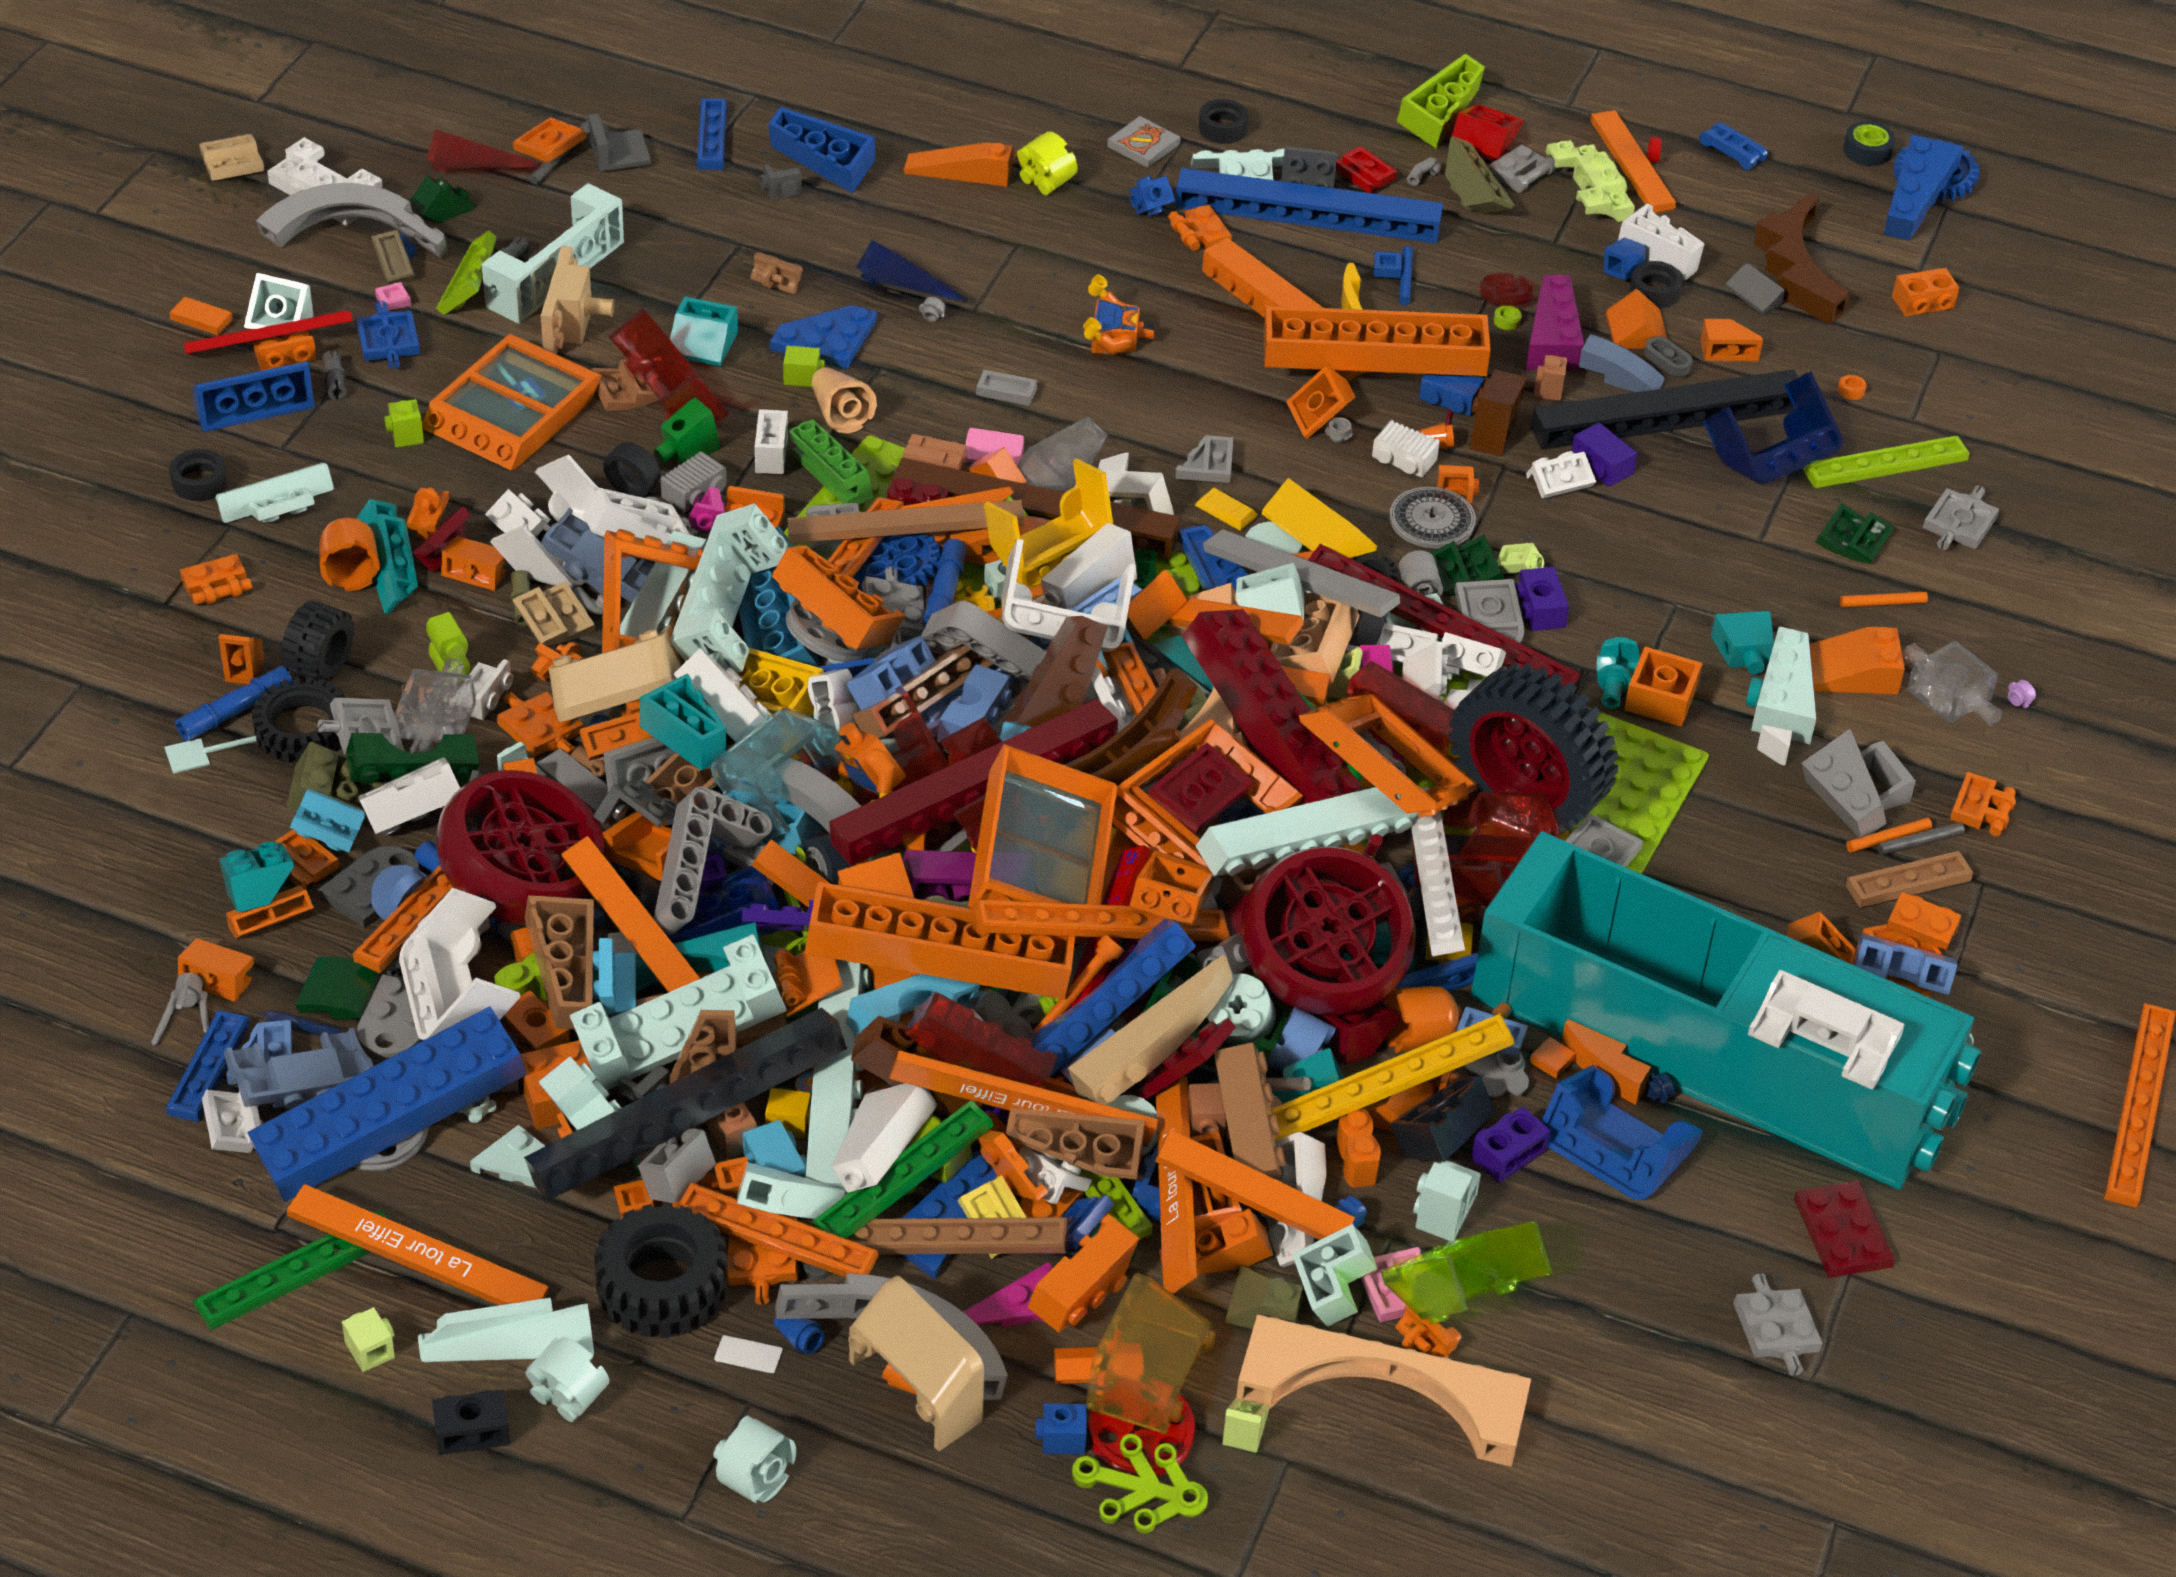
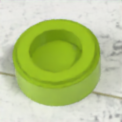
M1509 305L1501 306L1495 310L1494 324L1503 330L1517 329L1521 324L1522 314L1516 307Z

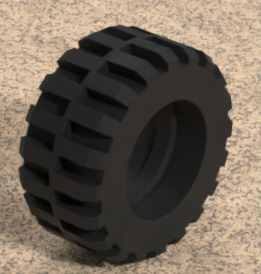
M662 1203V1207H653L652 1204L642 1206V1210L636 1212L632 1209L623 1214L622 1220L619 1218L614 1220L608 1226V1231L603 1232L598 1240V1247L595 1249L594 1263L599 1303L602 1309L607 1311L608 1317L617 1324L621 1322L622 1328L632 1333L638 1330L641 1336L652 1337V1334H660L661 1338L671 1337V1333L679 1332L680 1335L691 1331L692 1326L700 1327L706 1323L708 1315H715L721 1307L720 1302L726 1297L728 1264L725 1240L721 1237L720 1230L715 1224L709 1223V1219L699 1212L693 1214L691 1208L682 1205L680 1208H674L671 1203ZM657 1259L676 1260L690 1268L678 1278L661 1282L645 1280L633 1273L642 1264Z

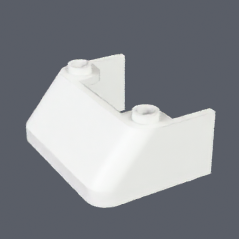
M568 454L537 468L535 473L553 492L548 504L551 516L558 522L570 508L573 510L572 514L586 522L583 514L598 487ZM525 525L499 535L490 542L516 571H527V574H530V580L554 586L566 581L571 589L584 584V581L574 578L568 571L564 570L565 562L549 553Z
M1017 539L1009 553L1002 591V619L1005 626L1014 632L1053 640L1066 617L1084 616L1108 626L1101 651L1109 652L1115 650L1121 644L1124 637L1136 565L1130 564L1122 575L1116 604L1099 603L1092 609L1090 614L1032 602L1030 589L1024 584L1016 582L1024 541Z
M452 888L403 944L399 955V962L419 1039L425 1040L491 1006L500 1020L520 998V993L478 978H475L473 981L471 979L468 963L481 949L478 927L496 908L495 902Z

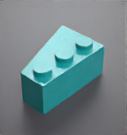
M687 673L640 697V727L702 771L725 759L726 727L712 707H707L703 701V694L700 690H696L691 684L692 679Z

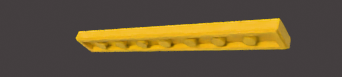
M1497 1014L1272 1108V1115H1276L1280 1134L1276 1135V1140L1296 1132L1303 1133L1514 1045L1513 1036L1501 1014Z

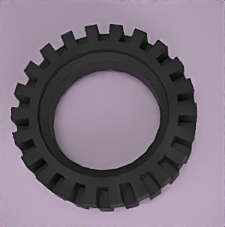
M300 677L293 678L294 684L288 685L287 680L280 681V689L273 684L268 687L269 694L263 691L259 695L260 700L255 701L254 709H252V720L257 744L259 747L262 746L264 753L268 754L271 752V757L276 760L282 755L283 762L290 763L292 757H296L297 763L310 742L336 752L340 749V740L335 732H319L317 729L306 734H289L280 731L274 726V721L280 713L301 706L323 709L330 716L328 720H334L330 703L334 698H344V693L341 690L337 691L334 684L330 683L326 687V680L319 679L315 685L313 677H306V682L300 683Z

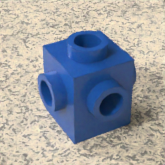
M1152 176L1137 180L1138 185L1129 189L1130 202L1136 209L1137 214L1147 212L1148 216L1160 213L1163 211L1162 206L1175 201L1167 176L1155 180L1152 179Z

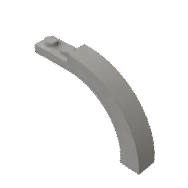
M334 183L305 189L276 203L256 220L260 234L280 248L296 234L311 225L328 219L353 216L371 218L389 224L441 259L448 252L444 234L437 228L431 229L425 225L424 221L412 212L408 200L386 189L371 185Z
M781 755L776 756L769 763L745 758L737 760L727 771L728 775L723 778L725 785L728 787L768 793L793 803L812 816L829 833L830 820L861 807L845 790L824 774L800 761ZM892 847L867 860L872 861L895 854L896 851Z
M846 1274L844 1284L780 1285L775 1306L777 1319H857L881 1286L890 1278L866 1274ZM909 1284L981 1357L984 1364L983 1400H1001L1007 1380V1373L1000 1355L988 1336L964 1312L948 1301L920 1287Z

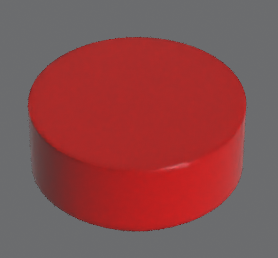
M1651 136L1648 141L1647 159L1650 163H1659L1661 137Z

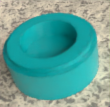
M1752 677L1745 706L1756 708L1763 679Z

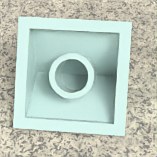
M260 273L256 274L244 327L256 329L312 318L314 316L310 285Z

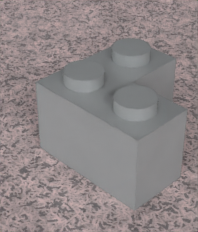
M689 1129L638 1155L640 1162L638 1168L650 1199L668 1203L680 1201L690 1183L696 1184L703 1179L705 1174L716 1164L705 1132L699 1129Z

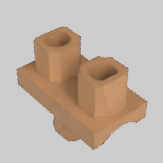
M761 252L754 254V268L750 279L762 283V286L766 288L774 287L791 294L797 292L798 282L801 280L802 266L788 263Z

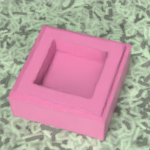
M401 282L375 289L378 301H380L381 306L382 301H385L388 305V311L411 306L410 297Z

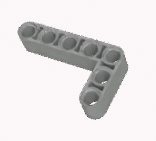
M958 601L933 613L921 634L929 650L933 653H944L964 644L1025 685H1028L1033 676L1032 672L1047 654L1045 650L1019 633L1011 631L1005 624L967 601Z
M696 787L678 803L654 914L655 922L665 934H675L694 917L710 835L745 849L753 848L771 833L772 822L766 813L706 787Z

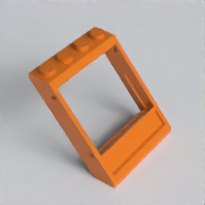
M618 529L617 532L606 530L604 535L602 653L634 644L640 639L620 634L621 557L628 558L629 556H634L696 571L704 548H699L698 551L690 550L687 545L675 541L669 545L649 535H645L644 539L635 537L634 533L624 529Z
M1373 694L1343 698L1299 715L1300 722L1407 814L1418 812L1419 817L1435 815L1437 811L1448 809V806L1458 804V801L1469 799L1468 794L1478 790L1477 783ZM1371 728L1437 786L1423 791L1357 733Z
M1209 719L1117 786L1112 823L1137 845H1145L1150 849L1151 855L1156 850L1208 867L1196 848L1200 839L1141 790L1186 756L1197 751L1205 743L1210 744L1254 781L1251 789L1244 795L1265 813L1298 806L1305 796L1217 722ZM1178 868V872L1183 874L1184 869Z

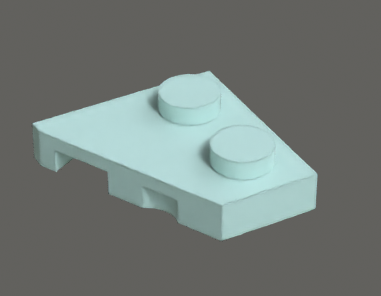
M517 1125L470 1161L471 1170L479 1174L482 1169L499 1173L500 1179L511 1182L520 1181L524 1185L537 1188L534 1185L524 1157L545 1147V1145L520 1125Z

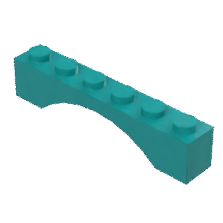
M756 922L674 944L696 974L698 972L712 974L730 966L723 947L754 934L767 963L764 943ZM635 954L637 993L653 983L659 982V980L641 957ZM593 966V981L599 980V971H594ZM592 990V1005H593V1004H595V1003L600 1002V1000H594V995H593V990Z

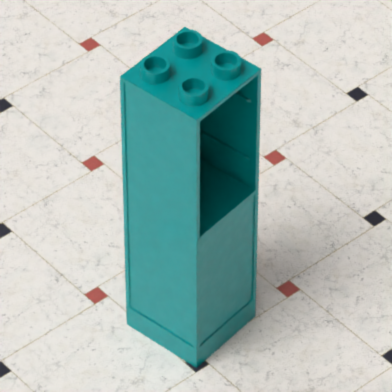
M1543 831L1537 836L1484 913L1471 992L1472 999L1494 1009L1500 1003H1507L1512 1009L1510 1016L1561 1039L1567 1019H1570L1627 1045L1626 1056L1651 1066L1650 1074L1666 1073L1672 1081L1675 1090L1898 1190L1902 1188L1913 1167L1929 1173L1944 1141V1136L1933 1132L1934 1129L1941 1131L1944 1126L1953 1129L1964 1109L1969 1093L1954 1087L1956 1082L1965 1087L1967 1086L1981 1056L1982 1050L1967 1044L1975 1017ZM1779 970L1905 1024L1901 1038L1888 1058L1886 1068L1873 1090L1841 1076L1843 1068L1849 1057L1791 1031L1788 1032L1779 1048L1748 1035L1749 1027L1756 1017Z

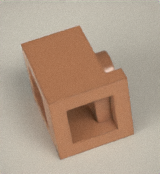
M1545 355L1544 366L1538 365L1534 389L1535 398L1561 401L1567 358Z

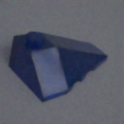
M874 240L870 242L855 267L862 271L860 277L873 285L878 281L884 285L966 303L968 300L967 297L933 278L931 274Z

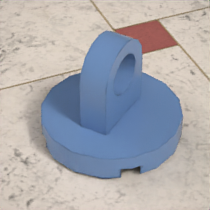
M393 865L382 870L374 880L371 888V903L378 916L386 920L427 878V875L417 868L407 865Z

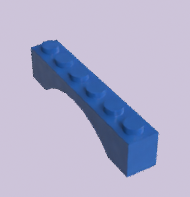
M1164 918L1139 941L1129 956L1106 980L1068 1011L1044 1025L1019 1049L1039 1073L1050 1077L1193 950L1196 945L1176 921Z

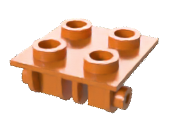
M784 948L776 951L773 961L777 966L776 974L781 997L787 1009L785 1011L787 1017L843 986L837 959L804 954L805 951L794 956Z

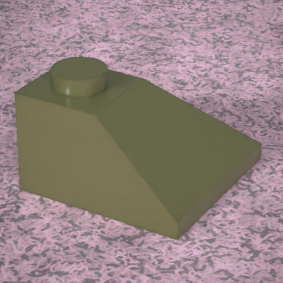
M1240 1265L1225 1323L1253 1329L1257 1314L1297 1323L1305 1293L1301 1279Z

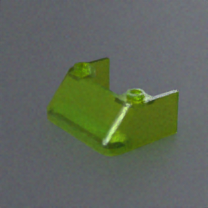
M1536 1220L1464 1236L1380 1271L1384 1285L1421 1320L1428 1319L1430 1324L1449 1319V1314L1468 1310L1465 1301L1484 1292L1496 1290L1497 1295L1506 1294L1516 1290L1515 1284L1520 1281L1553 1273Z

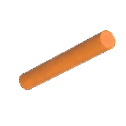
M1925 591L1841 596L1840 606L1845 608L1927 603L1928 595Z
M1926 817L1847 841L1846 848L1849 853L1876 846L1881 842L1923 832L1932 828V822Z

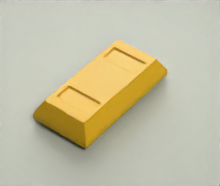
M1212 488L1195 504L1196 507L1239 531H1242L1258 517L1254 509L1216 488Z

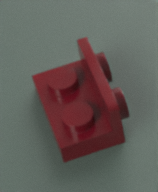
M464 506L444 521L413 551L415 556L432 573L442 566V550L456 536L469 539V536L463 531L466 528L463 522L471 514Z

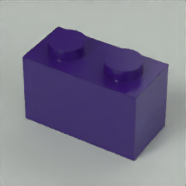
M1597 423L1574 435L1573 453L1585 452L1593 475L1608 487L1634 474L1637 452L1601 423Z

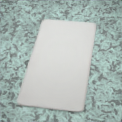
M723 1335L714 1360L774 1373L783 1349L777 1346Z

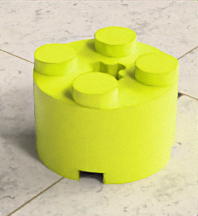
M1051 131L1041 134L1017 151L1019 164L1022 169L1020 171L1021 179L1026 184H1035L1043 195L1050 194L1077 173L1076 158L1073 152L1068 154L1064 148L1067 145L1064 139Z

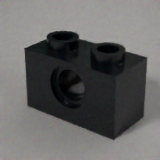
M504 1389L495 1391L484 1390L474 1394L448 1395L443 1398L432 1399L438 1455L510 1445Z

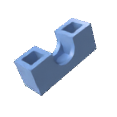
M920 635L895 646L849 680L846 685L860 710L889 698L903 687L902 682L919 675L934 664L936 660Z
M976 664L964 681L961 703L952 700L941 716L937 742L971 754L978 743L982 744L984 742L988 726L995 725L1000 708L1008 705L1012 690L1008 689L1010 676Z
M1863 933L1860 935L1852 963L1854 966L1884 978L1886 976L1898 977L1915 983L1917 987L1946 995L1950 993L1958 965L1955 958Z

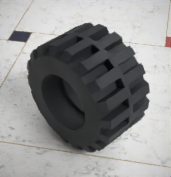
M317 600L305 602L303 606L297 609L285 630L281 644L282 664L288 671L303 677H313V680L316 682L319 679L326 680V682L329 679H333L342 669L351 651L354 639L352 616L348 612Z

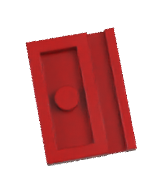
M1362 146L1342 156L1341 160H1336V171L1367 193H1372L1374 188L1379 189L1396 180L1397 170Z

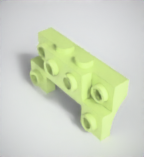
M1571 140L1547 144L1546 154L1552 155L1556 168H1574L1573 178L1581 189L1577 191L1576 199L1583 202L1586 207V215L1605 214L1619 222L1624 221L1634 213L1635 206L1626 194V179L1621 176L1615 163L1610 160L1605 151L1598 152L1594 145L1575 147Z

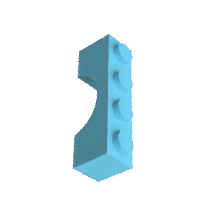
M923 974L912 976L851 998L846 1024L858 1035L878 1016L899 1023L900 1015L914 1011L915 1007L928 1005L933 1002H944L949 1009L957 1003L965 1011H968L970 1008L974 1010L980 984Z

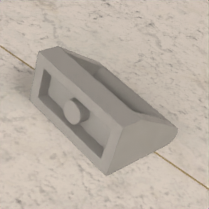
M1880 741L1860 752L1867 769H1871L1887 789L1886 792L1879 796L1883 810L1909 803L1916 780L1884 741Z

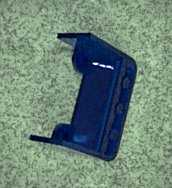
M1812 371L1784 385L1795 408V411L1787 414L1783 421V427L1788 439L1752 454L1730 407L1703 421L1724 465L1757 484L1765 485L1841 449L1843 444L1842 435Z

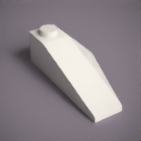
M1296 1132L1277 1140V1146H1282L1286 1166L1281 1167L1283 1178L1276 1180L1321 1201L1327 1175L1325 1144L1301 1132ZM1260 1212L1261 1216L1266 1218L1269 1225L1268 1235L1279 1265L1286 1267L1294 1264L1292 1254L1313 1244L1314 1237Z

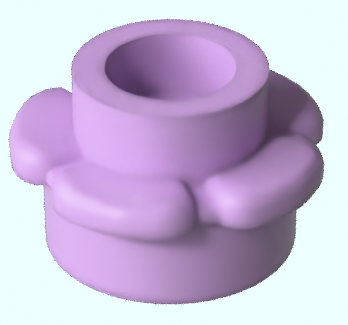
M2026 680L2009 684L2008 698L2010 702L2015 706L2029 707V704L2036 697L2033 686Z

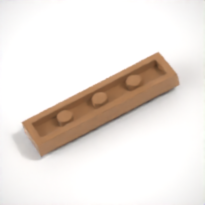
M1955 851L1847 878L1846 887L1859 908L1898 899L1901 892L1915 895L1968 882L1972 879L1973 871L1961 853Z

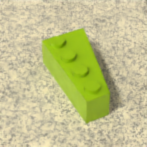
M1464 54L1402 98L1397 122L1434 148H1437L1456 122L1458 113L1465 110L1478 92L1485 66Z

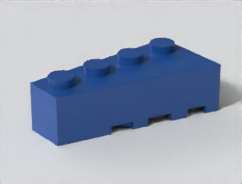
M1915 135L1911 136L1887 216L1884 235L1910 241L1924 220L1926 213L1934 205L1942 189L1948 184L1951 175L1958 169L1963 146Z

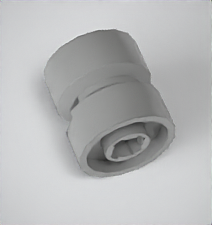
M1421 550L1410 552L1402 557L1398 570L1404 586L1422 595L1437 593L1441 597L1443 586L1434 556L1429 552Z

